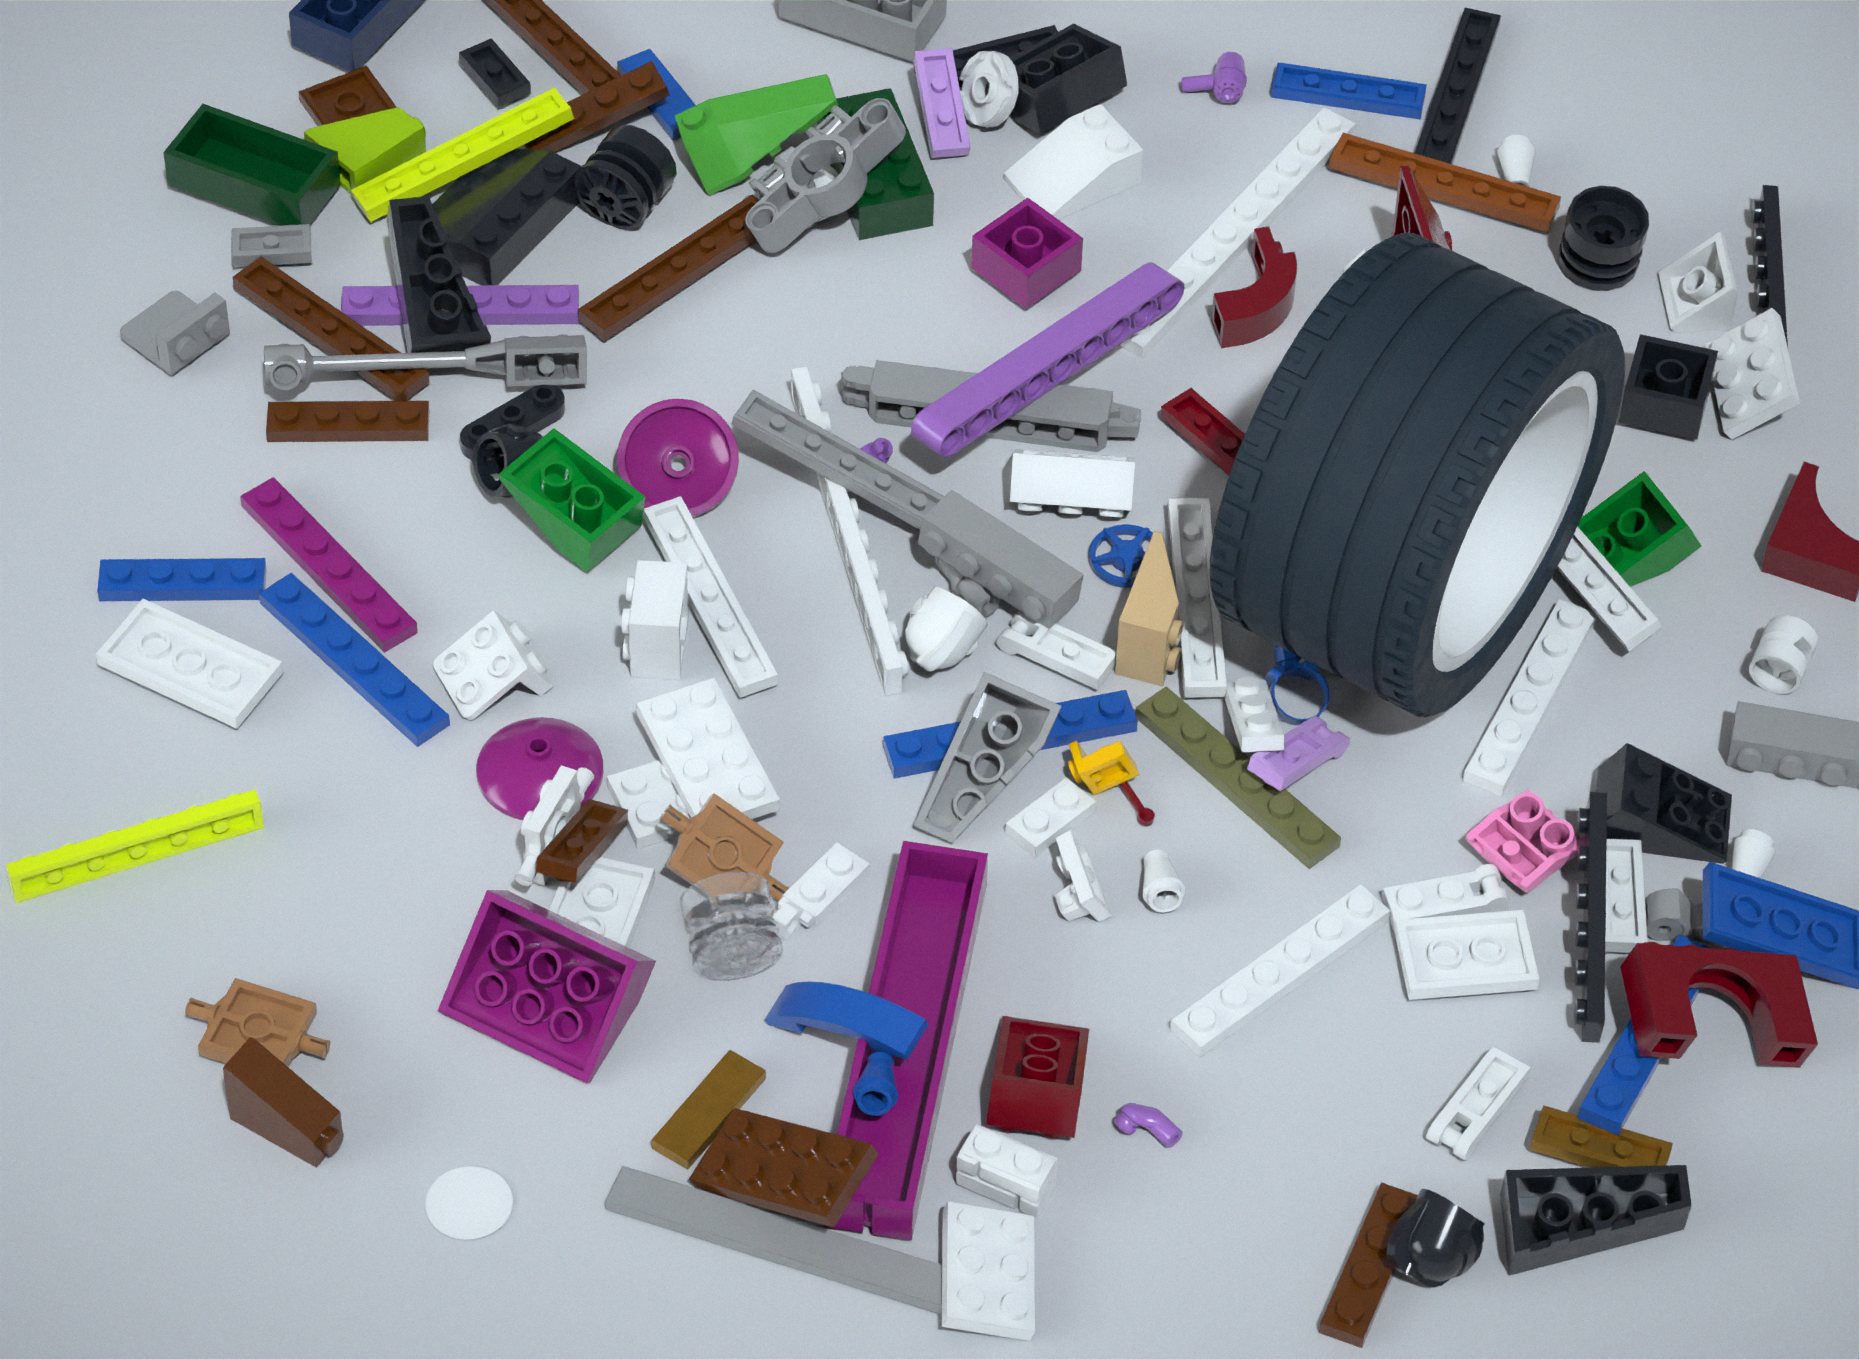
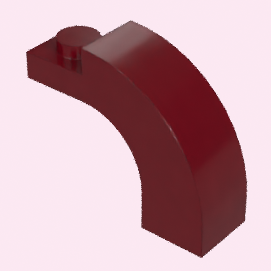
M1269 226L1254 229L1252 258L1260 277L1259 280L1242 289L1214 293L1211 321L1221 348L1244 345L1264 338L1285 321L1292 309L1297 275L1295 252L1283 253L1280 241H1274Z

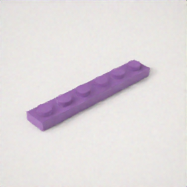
M579 285L467 286L470 294L473 295L476 301L478 313L484 325L579 324ZM343 286L341 312L360 325H403L397 286Z

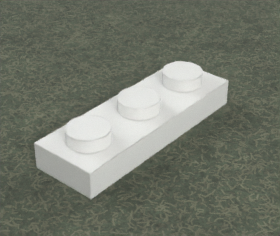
M1241 677L1236 681H1227L1226 696L1224 698L1241 751L1284 750V733L1266 680H1259L1255 677Z
M1607 839L1605 952L1630 953L1637 943L1647 942L1641 840Z

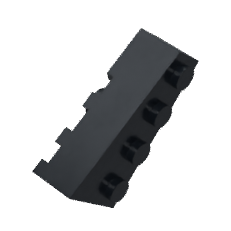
M429 196L389 200L387 225L407 353L465 351L467 348L490 343L491 335L487 326L482 322L476 301L466 286L462 277L463 272L450 250L448 238Z
M1663 1165L1506 1170L1500 1198L1509 1276L1684 1230L1692 1206L1687 1166Z

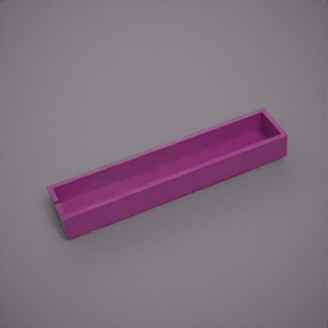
M903 841L869 994L886 999L926 1019L929 1025L908 1059L891 1056L894 1060L893 1069L898 1100L887 1113L879 1116L864 1113L858 1107L853 1096L854 1087L867 1065L868 1057L875 1053L865 1040L858 1039L837 1135L871 1143L879 1155L834 1227L823 1225V1227L863 1233L865 1225L872 1227L873 1235L912 1241L987 887L988 853Z

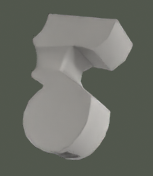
M1674 888L1655 891L1645 898V910L1648 918L1646 921L1647 935L1650 938L1667 941L1682 935L1691 940L1700 939L1707 944L1713 943L1703 939V902L1699 905H1694L1682 891Z

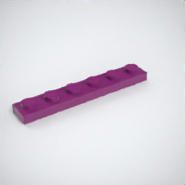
M274 477L240 496L242 508L384 653L418 633L417 622Z

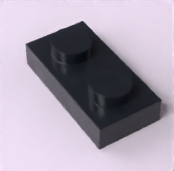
M492 38L459 52V62L498 108L531 94L529 80Z

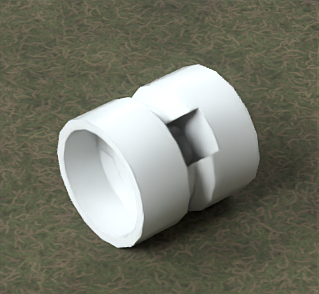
M1782 615L1772 618L1767 624L1760 639V645L1757 647L1749 664V673L1753 681L1761 688L1777 694H1789L1796 691L1803 680L1807 665L1811 661L1818 645V636L1814 628L1798 617Z

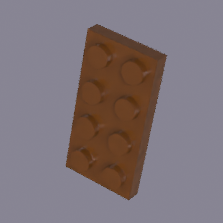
M734 1108L689 1180L699 1190L834 1227L879 1153L871 1143Z

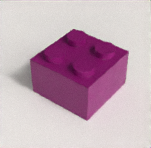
M1027 197L972 235L971 269L1022 307L1028 309L1081 271L1083 237Z

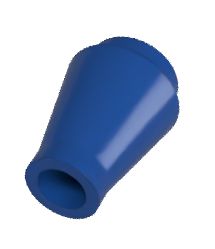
M875 1052L868 1057L867 1065L853 1090V1096L858 1107L864 1113L873 1116L887 1113L898 1100L893 1069L894 1060L885 1052Z

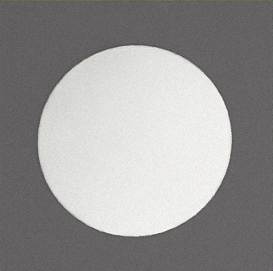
M478 1166L459 1167L444 1173L433 1182L425 1199V1210L431 1224L444 1235L460 1240H474L493 1234L506 1223L513 1208V1195L508 1183L496 1172Z

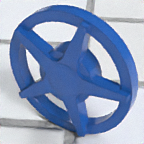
M1129 524L1104 528L1090 545L1089 562L1092 570L1100 579L1111 585L1132 588L1136 578L1132 577V572L1140 568L1145 555L1141 545L1145 540L1150 542L1153 532L1147 527L1143 528ZM1129 534L1136 535V537L1132 540H1122L1117 535ZM1107 539L1113 546L1111 552L1096 557L1097 548ZM1112 563L1117 570L1125 572L1126 578L1115 576L1104 570L1100 565Z

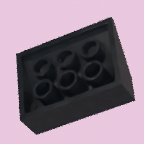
M514 149L492 160L490 163L459 177L432 205L448 238L450 250L463 272L462 276L481 286L499 285L580 203L575 193L574 178L581 165L549 150Z

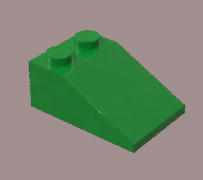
M555 428L499 473V480L555 548L587 573L642 526L645 496Z
M1645 471L1584 515L1578 524V528L1630 587L1670 571L1702 547L1688 524Z

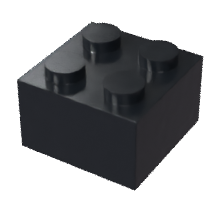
M1640 334L1624 390L1619 423L1697 440L1712 386L1718 351Z

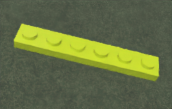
M554 87L352 189L351 192L354 200L368 220L372 222L387 215L389 200L422 197L573 120L574 116L571 107Z
M255 789L241 794H232L221 800L201 806H192L178 813L149 819L138 825L118 831H110L95 838L66 844L52 851L35 856H27L18 861L8 863L6 868L15 903L262 829L264 824L261 802Z

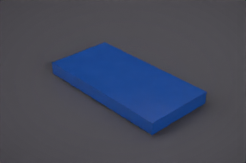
M1709 862L1703 869L1704 940L1735 948L1739 951L1797 955L1800 971L1855 989L1859 988V910L1713 862Z

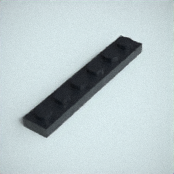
M1763 185L1760 200H1753L1751 222L1758 224V228L1754 229L1753 251H1759L1760 256H1756L1754 268L1755 279H1761V284L1757 286L1756 307L1763 308V312L1773 308L1780 315L1788 347L1778 186Z
M1590 792L1586 808H1579L1577 817V833L1585 835L1584 845H1578L1576 862L1577 871H1584V883H1578L1576 909H1584L1583 921H1577L1575 945L1576 947L1583 948V960L1576 961L1575 986H1583L1582 999H1576L1574 1023L1575 1025H1582V1042L1599 1043L1605 1023L1607 793Z

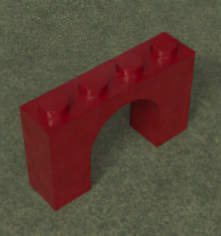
M1656 942L1637 943L1620 966L1639 1056L1680 1059L1698 1036L1688 989L1697 987L1719 991L1730 997L1742 1008L1752 1028L1760 1065L1800 1068L1818 1045L1797 955L1739 951L1735 948L1711 949L1699 948L1696 945L1673 946L1661 945Z

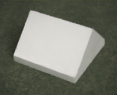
M1718 232L1658 272L1670 328L1674 332L1730 330L1738 291L1725 235Z

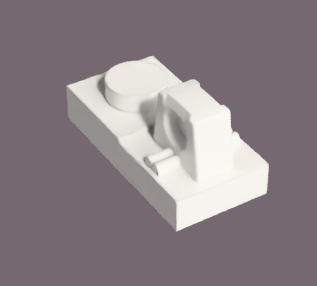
M1070 830L1056 837L1055 839L1061 853L1056 858L1057 863L1064 876L1073 881V883L1055 895L1062 916L1068 921H1072L1091 914L1098 922L1112 916L1089 849Z

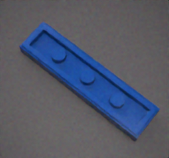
M1278 62L1271 98L1421 120L1427 84Z

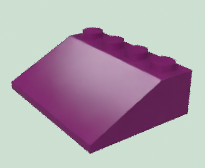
M487 890L437 1011L583 1082L591 1083L640 1002L656 960L508 890Z

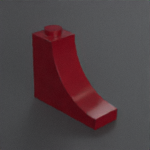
M1803 462L1767 544L1761 572L1855 602L1859 594V541L1844 533L1826 515L1820 505L1816 492V478L1819 466Z

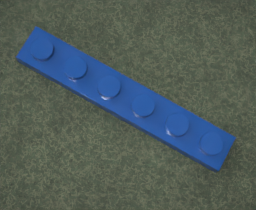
M292 572L259 593L260 604L416 747H419L450 726L449 714Z
M1127 690L1056 703L1062 706L1045 745L1040 750L1069 745V743L1076 740L1078 743L1137 732L1138 720ZM961 721L883 736V748L893 778L939 770Z
M1678 935L1673 946L1696 945L1699 948H1711L1682 935ZM1702 987L1688 989L1691 1006ZM1632 1019L1629 1020L1582 1102L1577 1117L1618 1136L1662 1059L1659 1057L1639 1056Z

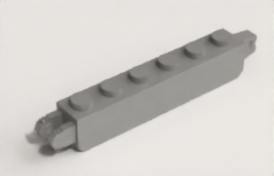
M876 360L875 368L850 365V367H846L841 372L843 385H846L841 389V396H843V402H846V404L869 408V416L875 423L912 428L915 418L924 408L978 373ZM1059 384L981 437L1098 452L1106 448L1108 437H1138L1141 409L1114 403L1113 391Z

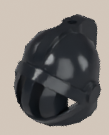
M506 424L490 430L476 441L473 449L472 463L477 481L486 494L491 497H513L500 480L496 481L491 474L501 473L543 437L541 434L526 430L522 426Z
M1421 1189L1414 1204L1401 1216L1389 1238L1387 1258L1396 1270L1416 1282L1431 1287L1442 1286L1451 1278L1468 1272L1477 1262L1483 1248V1227L1485 1223L1440 1194L1428 1189Z

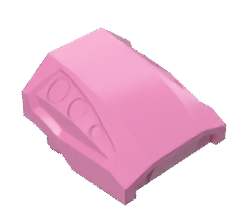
M1529 790L1517 795L1508 804L1496 808L1466 835V840L1486 861L1496 865L1502 875L1526 893L1538 887L1550 875L1577 855L1578 845H1584V837L1580 838L1577 832L1574 833V829L1568 821L1557 819L1550 809L1547 810L1544 807L1542 799Z

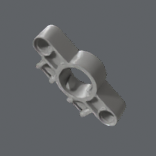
M884 98L873 99L866 103L852 117L837 105H834L830 109L831 114L816 128L810 127L806 131L809 139L794 149L787 162L777 157L774 160V166L760 179H753L749 182L754 192L761 199L748 211L745 221L764 251L768 253L781 251L817 218L838 215L851 208L861 198L867 185V173L898 146L906 134V128L889 100ZM833 163L845 164L842 172L827 185L818 188L808 187L810 179L823 167Z

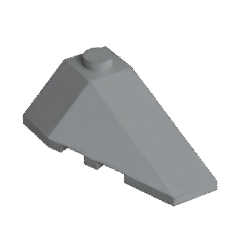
M983 672L913 826L953 844L1045 745L1062 706Z

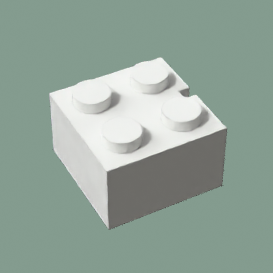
M637 560L635 577L628 576L626 601H632V603H629L628 608H623L622 633H629V635L624 636L623 660H630L631 677L681 680L684 646L681 645H685L689 618L687 563Z

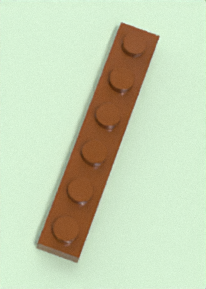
M1344 132L1330 157L1329 168L1395 188H1398L1400 166L1408 165L1429 198L1547 233L1560 208L1561 196Z

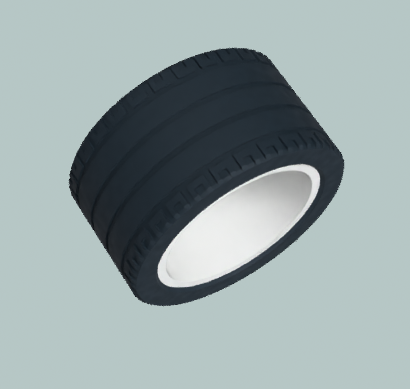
M1414 233L1395 235L1366 251L1333 284L1298 332L1268 384L1244 435L1223 493L1211 545L1210 587L1215 606L1220 615L1226 620L1253 632L1340 678H1344L1348 682L1391 702L1393 705L1417 717L1433 716L1453 707L1486 676L1522 628L1552 578L1582 518L1603 466L1621 404L1625 377V356L1617 331L1612 326L1588 314H1583L1571 306L1537 292L1520 282L1490 270L1484 265L1452 250L1443 248L1439 244Z

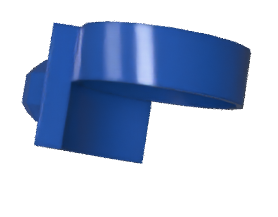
M1275 645L1274 658L1275 665L1278 666H1274L1264 679L1267 686H1271L1269 692L1278 717L1291 725H1300L1308 720L1289 716L1279 707L1275 699V685L1278 679L1285 676H1299L1306 680H1309L1312 676L1320 684L1324 693V705L1322 710L1315 715L1319 717L1325 711L1330 699L1329 686L1325 677L1316 670L1318 668L1317 665L1309 661L1299 663L1301 657Z

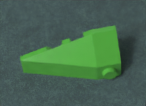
M827 74L708 99L676 114L675 119L685 148L706 192L710 196L747 178L754 172L751 167L767 154L771 157L782 150L779 144L795 132H805L829 113L834 105H838L830 78Z

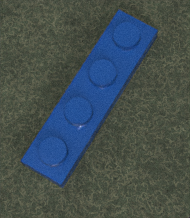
M100 559L98 598L99 602L141 601L142 599L148 601L260 600L259 593L265 590L266 559Z

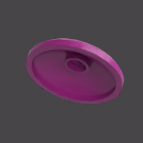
M668 399L646 407L635 415L626 426L618 445L617 467L619 476L645 496L644 508L681 496L692 517L702 515L716 507L727 496L738 472V447L731 428L716 411L693 400ZM675 459H683L687 463L686 467L681 471L674 470L671 464Z
M528 718L501 728L486 741L477 759V782L481 793L495 809L512 818L524 820L527 812L530 810L534 811L540 802V794L545 782L548 779L553 780L561 765L574 770H578L581 767L587 768L594 774L593 781H591L584 793L585 796L581 802V807L588 799H593L603 780V758L595 740L575 724L555 718Z

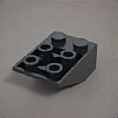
M1626 743L1598 767L1596 792L1607 793V839L1641 840L1642 853L1724 864L1727 861L1732 794L1629 743Z

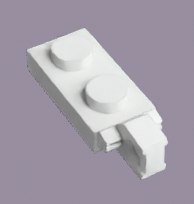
M836 842L782 895V898L777 903L779 910L772 916V933L786 941L802 924L806 927L811 925L817 927L869 876L870 863Z

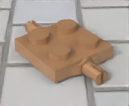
M715 793L709 796L699 813L690 819L672 807L671 804L665 809V813L661 815V821L663 820L680 832L677 846L664 866L732 914H737L748 897L759 888L777 900V902L789 889V887H786L769 875L772 861L784 842Z
M237 978L234 979L227 994L215 1005L191 997L185 1008L186 1016L208 1021L207 1030L198 1044L199 1055L225 1064L250 1037L262 1044L287 1067L292 1059L301 1051L326 1058V1053L328 1054L330 1049V1040H324L307 1034L317 1014L316 1003Z

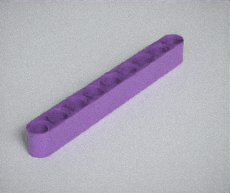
M1153 262L1142 265L924 408L912 424V436L943 458L954 455L1172 310L1183 296L1184 283Z

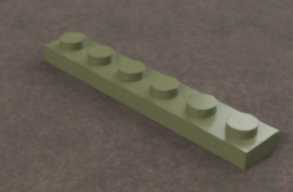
M1167 686L1136 707L1135 715L1140 723L1308 869L1340 848L1341 836L1286 789L1279 791L1249 771L1247 768L1250 758Z

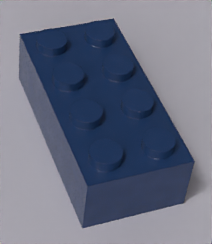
M301 0L289 12L292 46L351 72L359 69L424 0Z

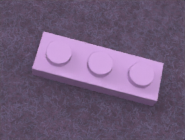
M952 48L915 51L913 61L931 158L969 155L971 147Z

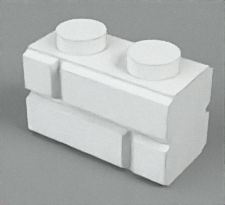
M977 1124L957 1156L956 1184L1011 1208L1017 1207L1021 1212L1038 1218L1056 1187L1058 1158Z

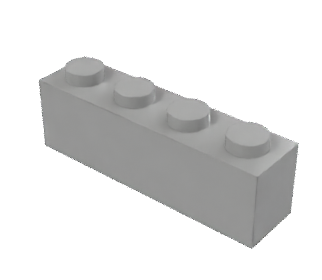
M951 490L922 517L918 539L920 546L929 554L939 557L956 568L963 576L973 579L988 589L997 598L1013 605L1031 620H1036L1050 629L1078 602L1084 574L955 491Z
M1738 701L1731 730L1726 766L1859 789V722Z

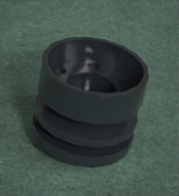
M619 125L610 130L598 145L596 152L590 155L586 163L577 171L574 178L575 193L588 212L601 222L618 229H633L642 223L647 213L653 209L655 202L661 199L674 182L677 175L676 163L669 149L657 137L645 129L632 125Z
M1596 186L1585 189L1576 195L1568 208L1565 230L1559 246V264L1565 275L1576 284L1591 290L1609 291L1623 287L1631 281L1639 268L1643 252L1642 247L1649 228V213L1642 201L1631 192L1615 186Z

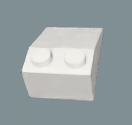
M1099 104L1069 117L1004 173L1003 179L1022 200L1027 197L1059 220L1141 183L1144 150L1103 105Z

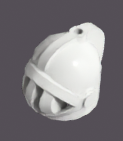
M934 586L928 595L914 602L911 609L909 622L905 630L907 646L911 652V660L926 671L954 666L965 655L971 654L976 649L978 638L988 626L987 620L965 600Z

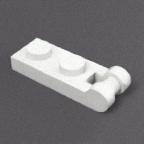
M1020 610L1011 619V627L1004 629L996 640L998 647L1006 654L1015 655L1018 653L1098 690L1116 665L1117 651L1056 623L1048 629L1036 620L1028 618Z
M1494 864L1482 865L1473 872L1385 887L1382 891L1383 904L1391 910L1389 920L1393 931L1395 921L1400 919L1500 912L1507 909L1510 905L1507 891L1499 885L1501 876L1497 866ZM1484 891V894L1474 896L1473 892Z
M1492 1046L1434 1120L1427 1133V1139L1437 1145L1446 1144L1454 1149V1155L1465 1161L1468 1160L1478 1142L1529 1078L1531 1067ZM1455 1122L1467 1127L1463 1134L1452 1128Z

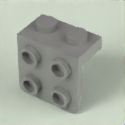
M171 291L120 328L121 338L170 375H173L230 333L226 300L215 292L201 303L196 304L180 291Z

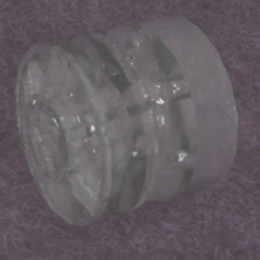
M751 872L717 874L698 881L687 888L681 895L680 908L685 931L690 935L688 946L689 951L692 953L693 970L700 977L712 981L744 979L764 972L774 966L782 957L783 946L781 938L778 936V923L772 918L774 916V905L770 887L763 876Z

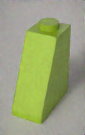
M400 107L309 128L304 132V140L338 151L340 186L351 195L352 189L426 152V130L423 123L417 117H411Z

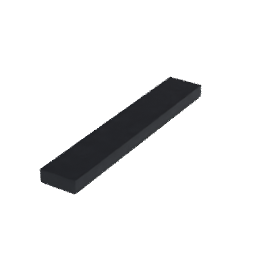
M1464 8L1415 154L1453 164L1500 26L1501 15Z

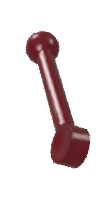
M1127 781L1119 784L1138 812V823L1142 826L1152 825L1155 818L1153 810L1143 806Z

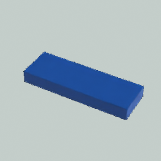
M647 49L617 61V71L621 75L650 61L654 63L668 88L670 96L648 106L647 109L672 140L680 138L681 135L675 115L696 106V104L653 51Z

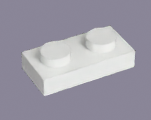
M1066 777L1006 822L1005 833L1036 858L1057 842L1056 837L1069 830L1071 831L1095 813L1096 801Z

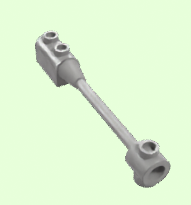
M561 334L558 336L511 337L467 348L465 351L312 356L304 344L264 346L265 386H274L279 390L285 391L291 390L297 385L306 384L313 372L465 367V369L505 375L507 387L587 384V346L584 335L568 336Z

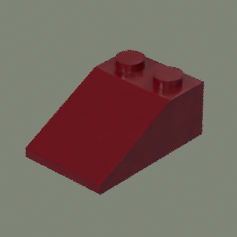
M1002 1016L986 1125L997 1126L999 1129L1009 1132L1018 1130L1039 1132L1049 1138H1061L1064 1136L1075 1138L1089 1029Z

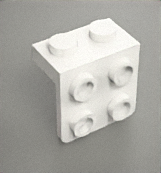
M494 610L441 653L433 663L435 671L457 709L467 720L475 719L518 682H521L540 696L553 687L545 672L549 669V666L536 650L531 649L528 642L532 638L526 628L517 620L513 623L509 622Z

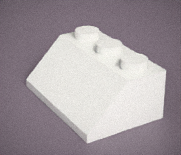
M1015 449L1012 462L1010 502H1018V510L1042 511V504L1059 505V513L1082 514L1083 507L1099 508V516L1123 517V510L1132 511L1135 458Z

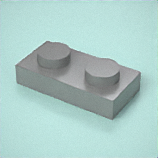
M310 224L232 228L233 267H247L260 256L273 265L312 263Z

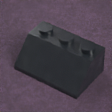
M1074 23L1009 58L1015 65L1018 75V96L1011 114L1016 122L1039 134L1052 130L1057 124L1083 112L1084 109L1100 100L1110 98L1113 93L1127 86L1121 46Z

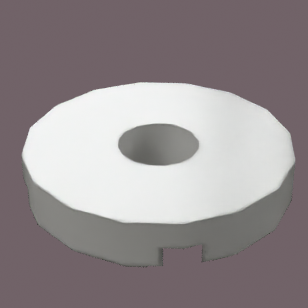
M996 51L978 52L968 60L960 76V80L963 81L960 93L964 115L967 121L974 125L986 128L995 127L1004 122L1014 109L1018 96V75L1015 65L1008 56ZM989 82V92L986 96L985 88L987 83Z

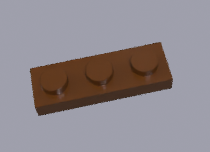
M588 799L539 854L536 872L552 876L557 881L577 883L627 825L628 809Z

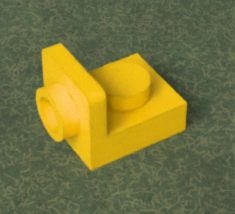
M1077 740L1069 743L1073 759L1068 761L1070 771L1078 784L1084 782L1093 795H1097L1140 775L1134 759L1121 741L1103 746L1090 755L1085 753Z

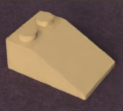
M1154 531L1119 619L1115 667L1116 675L1159 686L1164 685L1168 672H1175L1178 667L1181 648L1175 647V645L1177 646L1180 641L1184 624L1183 621L1177 620L1179 601L1161 532Z

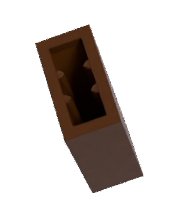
M250 1037L223 1067L231 1120L316 1168L327 1155L332 1156L339 1149L344 1138L340 1111L257 1040Z

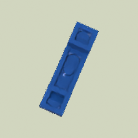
M812 981L786 985L765 1018L766 1023L770 1026L803 1033L805 1028L810 1026L862 1039L867 1042L872 1051L885 1052L891 1056L903 1059L909 1058L929 1025L926 1019L886 999L846 986Z

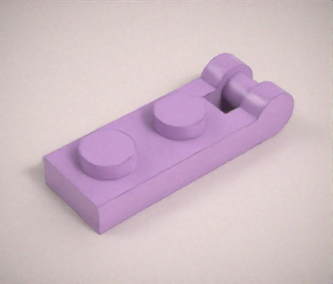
M1313 716L1284 735V750L1259 751L1251 756L1247 769L1263 779L1268 785L1282 791L1330 758H1340L1347 750L1350 738L1340 731L1332 732L1327 728L1325 721L1317 716Z

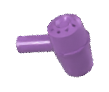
M1230 51L1223 53L1218 58L1214 74L1182 77L1183 92L1214 89L1216 98L1223 103L1238 101L1242 97L1247 83L1245 63L1242 56Z

